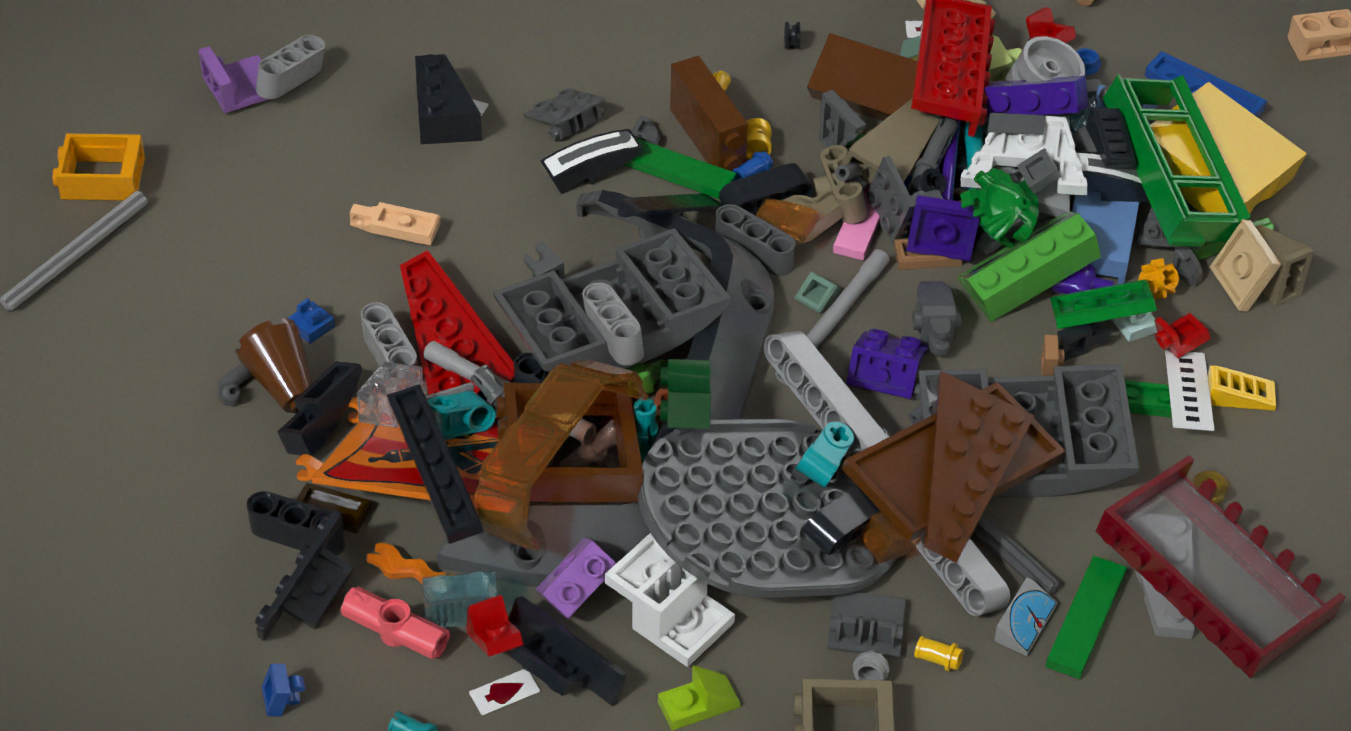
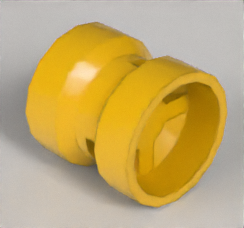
M761 118L747 120L746 159L750 160L753 153H761L762 151H765L770 156L772 149L771 125L768 121Z

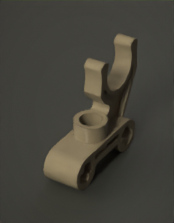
M842 145L829 146L821 152L820 159L825 175L813 179L817 193L815 198L793 195L784 200L772 202L769 205L773 220L775 221L791 215H803L806 217L800 225L782 229L783 232L794 238L795 245L810 242L840 219L845 223L854 224L863 221L868 215V208L860 183L856 181H840L835 175V169L841 165L848 153L846 147Z

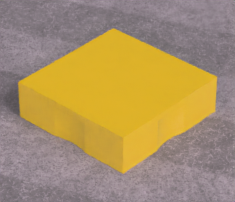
M1207 82L1192 93L1247 210L1251 214L1253 208L1258 203L1272 197L1293 180L1307 153L1210 82ZM1176 105V106L1173 107L1171 110H1180V109H1179V106ZM1156 120L1150 124L1173 175L1211 176L1186 121ZM1179 187L1183 197L1198 211L1229 213L1217 188Z

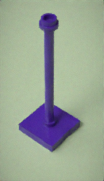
M955 120L958 123V130L953 136L944 156L943 176L946 181V188L941 194L943 199L917 195L906 251L970 261L980 217L973 216V205L963 209L961 202L953 201L960 122L962 121Z

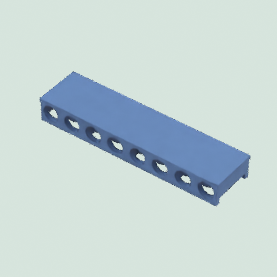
M1098 84L1093 109L1107 108L1099 97L1100 91L1106 87L1105 85ZM1143 104L1145 109H1156L1157 105ZM1087 191V195H1075L1072 212L1079 213L1094 231L1101 257L1090 263V265L1095 269V274L1118 278L1117 284H1123L1129 262L1139 202L1101 201V192Z

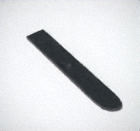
M703 193L631 197L622 199L618 206V215L620 217L652 214H676L683 216L684 212L718 210L723 204Z

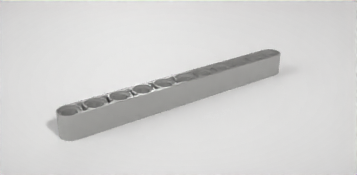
M796 330L773 334L766 338L764 352L767 360L820 427L824 429L828 423L836 421L847 425L851 429L854 440L844 455L846 459L888 438L802 331ZM925 534L912 541L970 615L980 616L1008 606L1010 591L1006 582L971 539H969L957 563L925 548Z

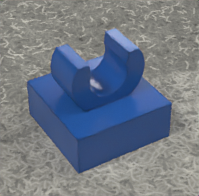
M308 298L297 305V312L288 317V319L294 320L300 330L301 337L309 344L335 327L334 318L316 303L310 302Z
M270 664L261 686L267 716H282L286 704H299V692L305 691L303 677L297 675L288 677L285 664Z

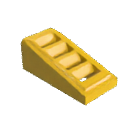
M1210 365L1207 376L1211 406L1275 411L1274 381ZM1246 390H1252V394L1246 392ZM1259 391H1265L1266 397L1259 396Z

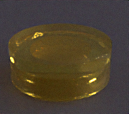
M1214 471L1198 473L1194 477L1193 484L1200 488L1203 481L1208 478L1213 479L1217 484V490L1212 501L1215 504L1221 503L1225 499L1228 489L1226 479Z

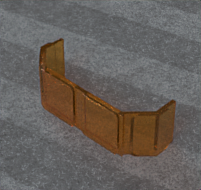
M593 360L571 361V365L560 363L551 370L525 405V411L516 423H513L484 460L481 470L478 472L480 479L475 492L474 507L483 529L490 536L535 551L539 550V544L527 528L531 486L602 389L644 401L647 400L648 395L642 387L643 382L637 372Z

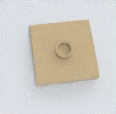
M1242 220L1210 268L1237 309L1248 312L1281 266V263L1252 221Z

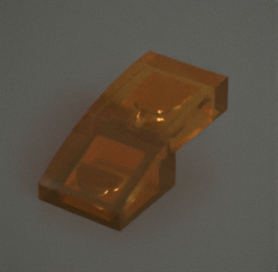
M766 199L755 215L801 242L806 240L819 220V213L814 209L775 199Z

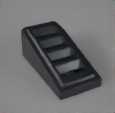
M1119 108L1092 109L1085 127L1105 167L1135 168L1137 162L1121 110ZM1111 152H1120L1121 154H1113Z

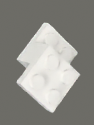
M651 533L605 573V584L632 602V629L686 667H689L735 622V614L707 595V583L691 575L672 560L659 546Z

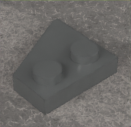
M832 89L822 93L819 140L826 148L833 145H842L848 151L865 130L866 123L849 107L846 100L841 99Z

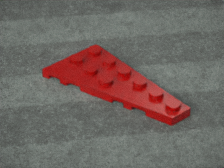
M426 250L402 263L400 270L415 330L428 395L472 382L453 371H447L425 359L424 350L431 341L444 345L480 367L488 365L495 375L510 383L514 382V362L430 252ZM473 383L474 392L478 393L480 389Z

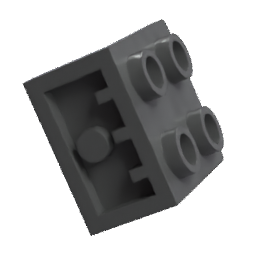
M887 156L882 158L868 189L867 197L870 205L875 208L879 215L883 231L888 234L893 244L894 239H908L917 195L943 199L938 189L929 192L918 191L910 196L891 157Z

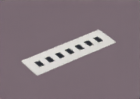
M1165 350L1173 428L1215 431L1205 353L1188 352L1177 359L1169 350Z

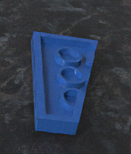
M1163 51L1146 67L1145 76L1149 79L1173 80L1183 75L1191 93H1194L1207 82H1210L1256 117H1259L1265 110L1267 100Z

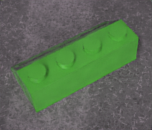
M1065 212L1033 231L1026 242L1023 243L1019 240L1014 242L1013 247L1002 249L958 275L957 278L991 323L1099 259L1101 253L1096 234L1081 215L1074 212Z

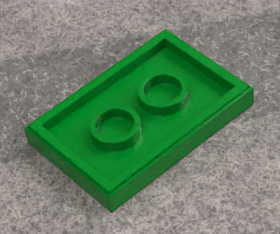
M1146 279L1050 298L1057 329L1157 311L1154 296Z

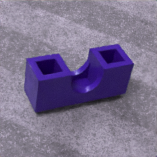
M1086 75L1056 77L1051 80L1026 83V80L998 81L985 87V94L988 96L986 102L988 118H990V113L1027 115L1077 113L1089 106Z

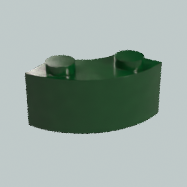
M668 359V367H661L660 388H667V400H661L660 421H667V428L710 429L711 360Z

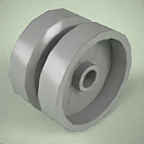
M1048 36L1034 37L1025 44L1008 72L1006 81L1026 80V83L1047 81L1056 77L1085 75V66L1079 54L1061 40Z

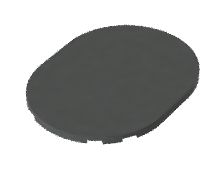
M788 419L710 420V429L675 428L673 432L663 438H659L648 452L642 464L643 481L638 494V503L645 524L653 538L665 553L684 570L703 582L730 593L756 598L839 595L862 590L881 579L891 568L900 553L903 535L889 520L884 525L880 524L872 527L834 554L828 556L803 532L804 525L816 512L857 486L842 470L844 460L846 459L844 456L841 460L842 463L825 488L795 469L810 445L821 434V431L816 430L817 426Z

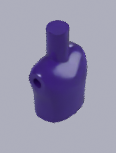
M1088 264L1053 285L1051 292L1069 294L1112 286L1114 281L1097 278L1095 269Z

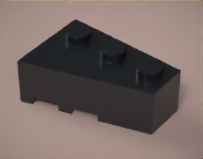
M445 54L415 56L421 145L482 141L481 113Z

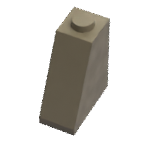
M1263 225L1256 226L1281 263V266L1262 293L1275 307L1301 297L1314 252L1313 249Z

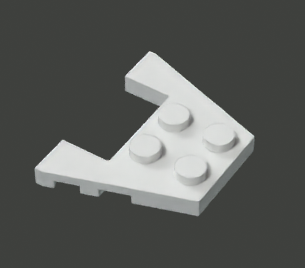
M1046 116L1043 135L989 132L985 138L984 146L980 152L975 153L968 170L964 169L961 174V187L981 188L974 181V177L979 171L989 172L994 165L1018 167V164L1045 148L1062 176L1058 179L1057 193L1087 195V180L1083 176L1080 159L1077 158L1075 144L1066 117Z

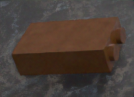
M829 33L807 88L812 98L821 101L822 93L833 89L841 99L846 100L854 112L884 121L912 99L917 61Z
M699 55L672 63L671 112L707 163L733 171V169L746 162L748 123Z

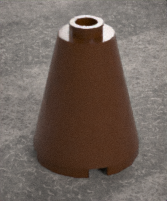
M280 318L283 323L275 325L269 320L253 327L239 340L241 347L240 349L236 348L235 352L240 362L280 407L287 413L297 414L299 411L294 400L312 384L300 330L294 320L288 318Z

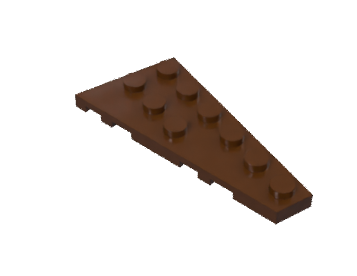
M941 371L937 379L938 395L935 403L936 420L933 429L930 465L931 481L928 489L929 507L926 514L924 547L957 563L1035 415Z

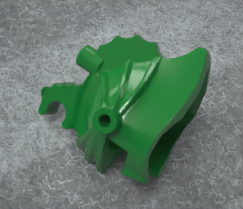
M992 168L986 173L979 171L975 175L974 181L981 186V189L973 188L961 193V207L964 209L973 205V216L980 217L978 225L992 239L999 240L1000 244L1009 248L1013 247L1014 244L1005 237V233L1017 217H1019L1025 223L1014 233L1013 238L1023 243L1026 242L1038 218L1039 203L1036 193L1034 194L1025 180L1015 183L1011 180L1010 175L1002 169Z

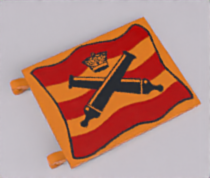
M353 397L348 408L353 407L358 413L351 412L347 417L349 422L358 424L329 458L322 463L311 455L303 454L296 460V465H303L307 468V470L302 469L297 473V478L300 481L312 479L314 484L430 500L388 401L378 400L372 406L361 398ZM495 418L493 425L484 432L445 440L474 507L514 512L520 502L510 501L509 484H502L503 465H507L506 463H500V443L504 442V440H498V419L502 418ZM525 420L526 423L519 428L523 467H546L568 434L562 432L551 423Z

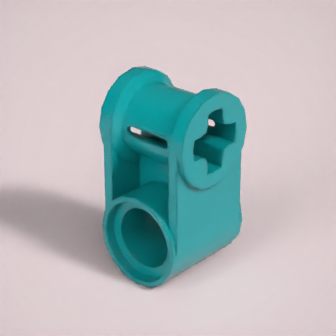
M465 391L447 396H435L428 400L444 440L484 432L495 422L496 413L494 408L474 391Z
M834 421L828 423L816 441L810 445L795 469L825 488L842 463L843 456L853 443L854 436L851 429L841 422Z

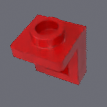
M1044 7L1026 17L1030 39L1048 36L1068 43L1076 38L1073 26L1054 23L1051 8Z
M1191 313L1170 325L1161 317L1154 320L1157 330L1154 336L1158 345L1164 351L1168 349L1177 359L1211 339L1209 330Z

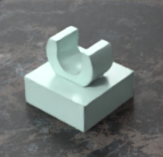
M1152 312L1112 319L1128 342L1157 333L1154 322L1155 318L1151 314Z

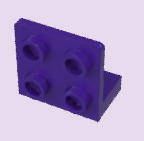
M870 329L869 332L864 331L853 346L846 384L911 399L914 394L919 364L927 353L928 345L921 344L920 339L911 336H902L901 339L890 337L888 332L880 329Z

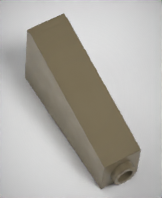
M910 99L854 143L841 165L848 163L858 164L863 170L862 179L868 185H871L882 158L890 156L904 183L942 115L928 114L911 109L912 99Z

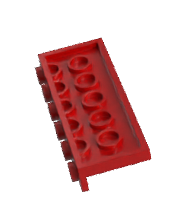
M925 0L911 109L919 110L923 113L950 117L954 120L969 121L968 136L974 137L977 126L983 127L987 112L985 106L988 96L985 94V87L988 86L990 72L988 71L992 60V54L990 53L994 41L992 34L996 21L991 19L992 6L965 0Z

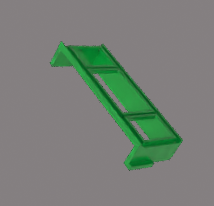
M1117 74L1105 93L1103 100L1107 108H1119L1123 114L1137 162L1135 169L1169 246L1203 247L1205 242H1227L1242 220H1249L1251 216L1184 76L1181 75L1173 80L1121 78ZM1174 97L1180 110L1145 109L1140 104L1169 105ZM1148 120L1186 121L1211 176L1173 175ZM1179 187L1217 188L1229 213L1190 212Z

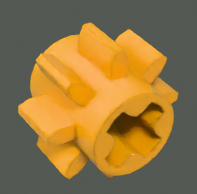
M1161 258L1151 260L1150 264L1141 266L1142 271L1139 274L1138 281L1144 279L1148 281L1155 300L1166 299L1167 294L1176 293L1175 288L1179 282V275L1173 263L1165 265L1164 259Z

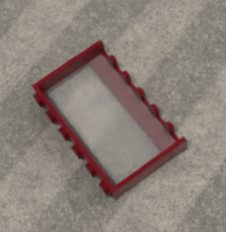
M1189 455L1105 509L1095 532L1106 544L1110 545L1133 569L1140 573L1158 593H1161L1177 608L1182 616L1187 618L1210 642L1215 644L1236 667L1240 668L1251 679L1259 670L1324 623L1334 619L1346 597L1340 592L1327 603L1322 602L1315 595L1321 585L1319 575L1311 573L1305 578L1303 583L1299 581L1289 571L1295 560V555L1290 549L1283 550L1275 559L1263 548L1269 535L1265 526H1257L1249 535L1237 524L1243 512V508L1238 502L1234 501L1229 504L1224 512L1212 501L1217 490V484L1213 479H1206L1198 488L1186 477L1195 460Z

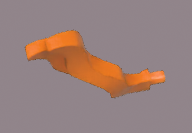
M387 543L375 544L374 550L379 554H367V563L379 567L384 576L390 579L415 578L421 584L429 587L446 586L447 582L455 581V574L446 575L445 572H434L422 559H404L394 546Z

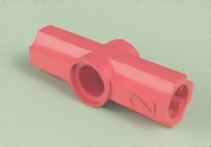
M352 587L345 595L341 606L342 616L379 633L382 642L392 647L403 645L432 660L434 658L439 659L450 639L449 630L410 612L409 605L400 599L385 600L360 587Z

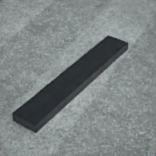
M420 384L387 395L390 408L448 543L452 544L483 533L484 530L480 518Z

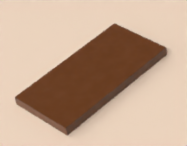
M998 382L982 389V391L1026 411ZM936 413L845 459L842 470L909 542L925 534L926 514L929 507L928 489L931 481L930 465ZM1033 419L992 497L1063 459L1066 451L1035 419Z

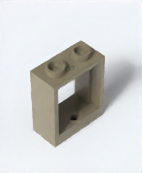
M802 679L801 694L794 693V716H801V725L795 724L794 731H813L812 705L875 707L876 731H894L892 681Z

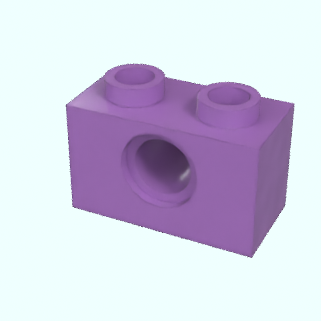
M584 537L535 590L561 615L569 618L605 580V573L616 563L593 540Z

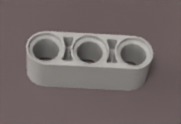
M305 35L259 62L255 89L257 94L263 98L276 99L319 74L322 70L324 57V40L314 35Z
M593 283L586 286L582 293L585 313L607 342V349L617 363L622 365H632L641 361L644 357L641 327L638 321L609 284Z
M378 302L366 305L361 311L363 338L389 384L397 390L417 385L419 375L416 352L390 308Z

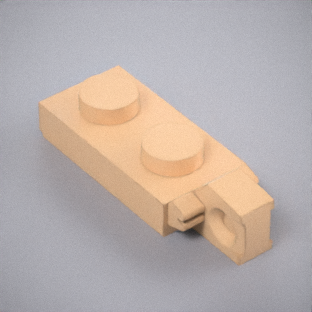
M379 202L378 206L372 207L353 204L349 213L350 226L370 233L431 246L440 226V216L437 214Z

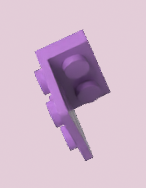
M210 46L198 50L202 77L224 113L268 100L259 96L255 90L259 62L261 61L258 55L225 65L221 56L216 57Z

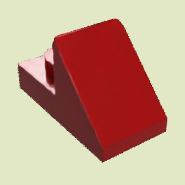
M502 595L483 600L468 607L467 635L488 657L523 645L520 631L508 619Z

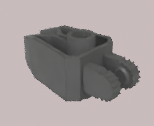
M921 281L917 286L916 310H913L912 313L913 330H918L921 343H928L933 355L945 356L950 350L949 342L954 341L955 329H960L961 327L960 309H956L949 285L942 281Z

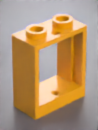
M66 133L63 146L58 148L59 165L58 168L53 169L52 175L53 185L58 187L60 198L66 200H125L135 191H138L145 161L142 136L132 134ZM77 162H123L120 174H75Z

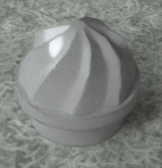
M873 649L859 654L854 660L853 672L856 680L885 681L889 675L890 667L888 661L883 657L882 653H877Z

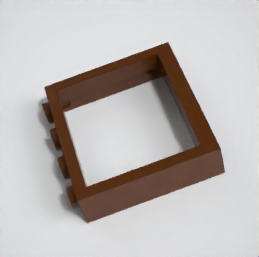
M503 383L502 397H496V418H502L498 419V440H504V442L500 443V463L507 464L503 465L502 484H509L510 501L638 503V494L643 481V470L629 384ZM518 415L613 416L620 468L523 467Z

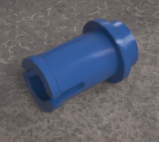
M765 151L761 153L755 152L750 160L733 169L732 172L737 173V180L770 170L773 167V161Z

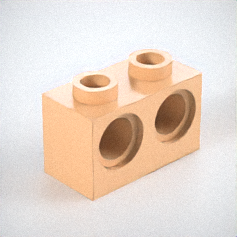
M1349 9L1293 15L1287 38L1299 61L1351 55V12Z

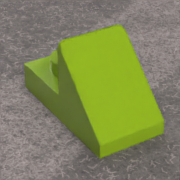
M699 666L692 667L691 683L658 693V704L672 731L740 708L741 704L726 675Z

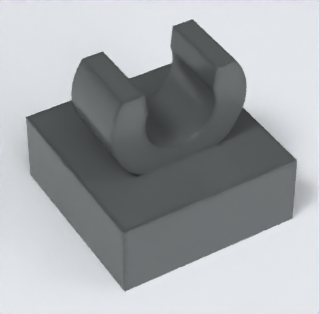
M1045 148L1017 165L1028 187L1034 194L1038 191H1044V187L1054 181L1058 182V179L1062 177Z

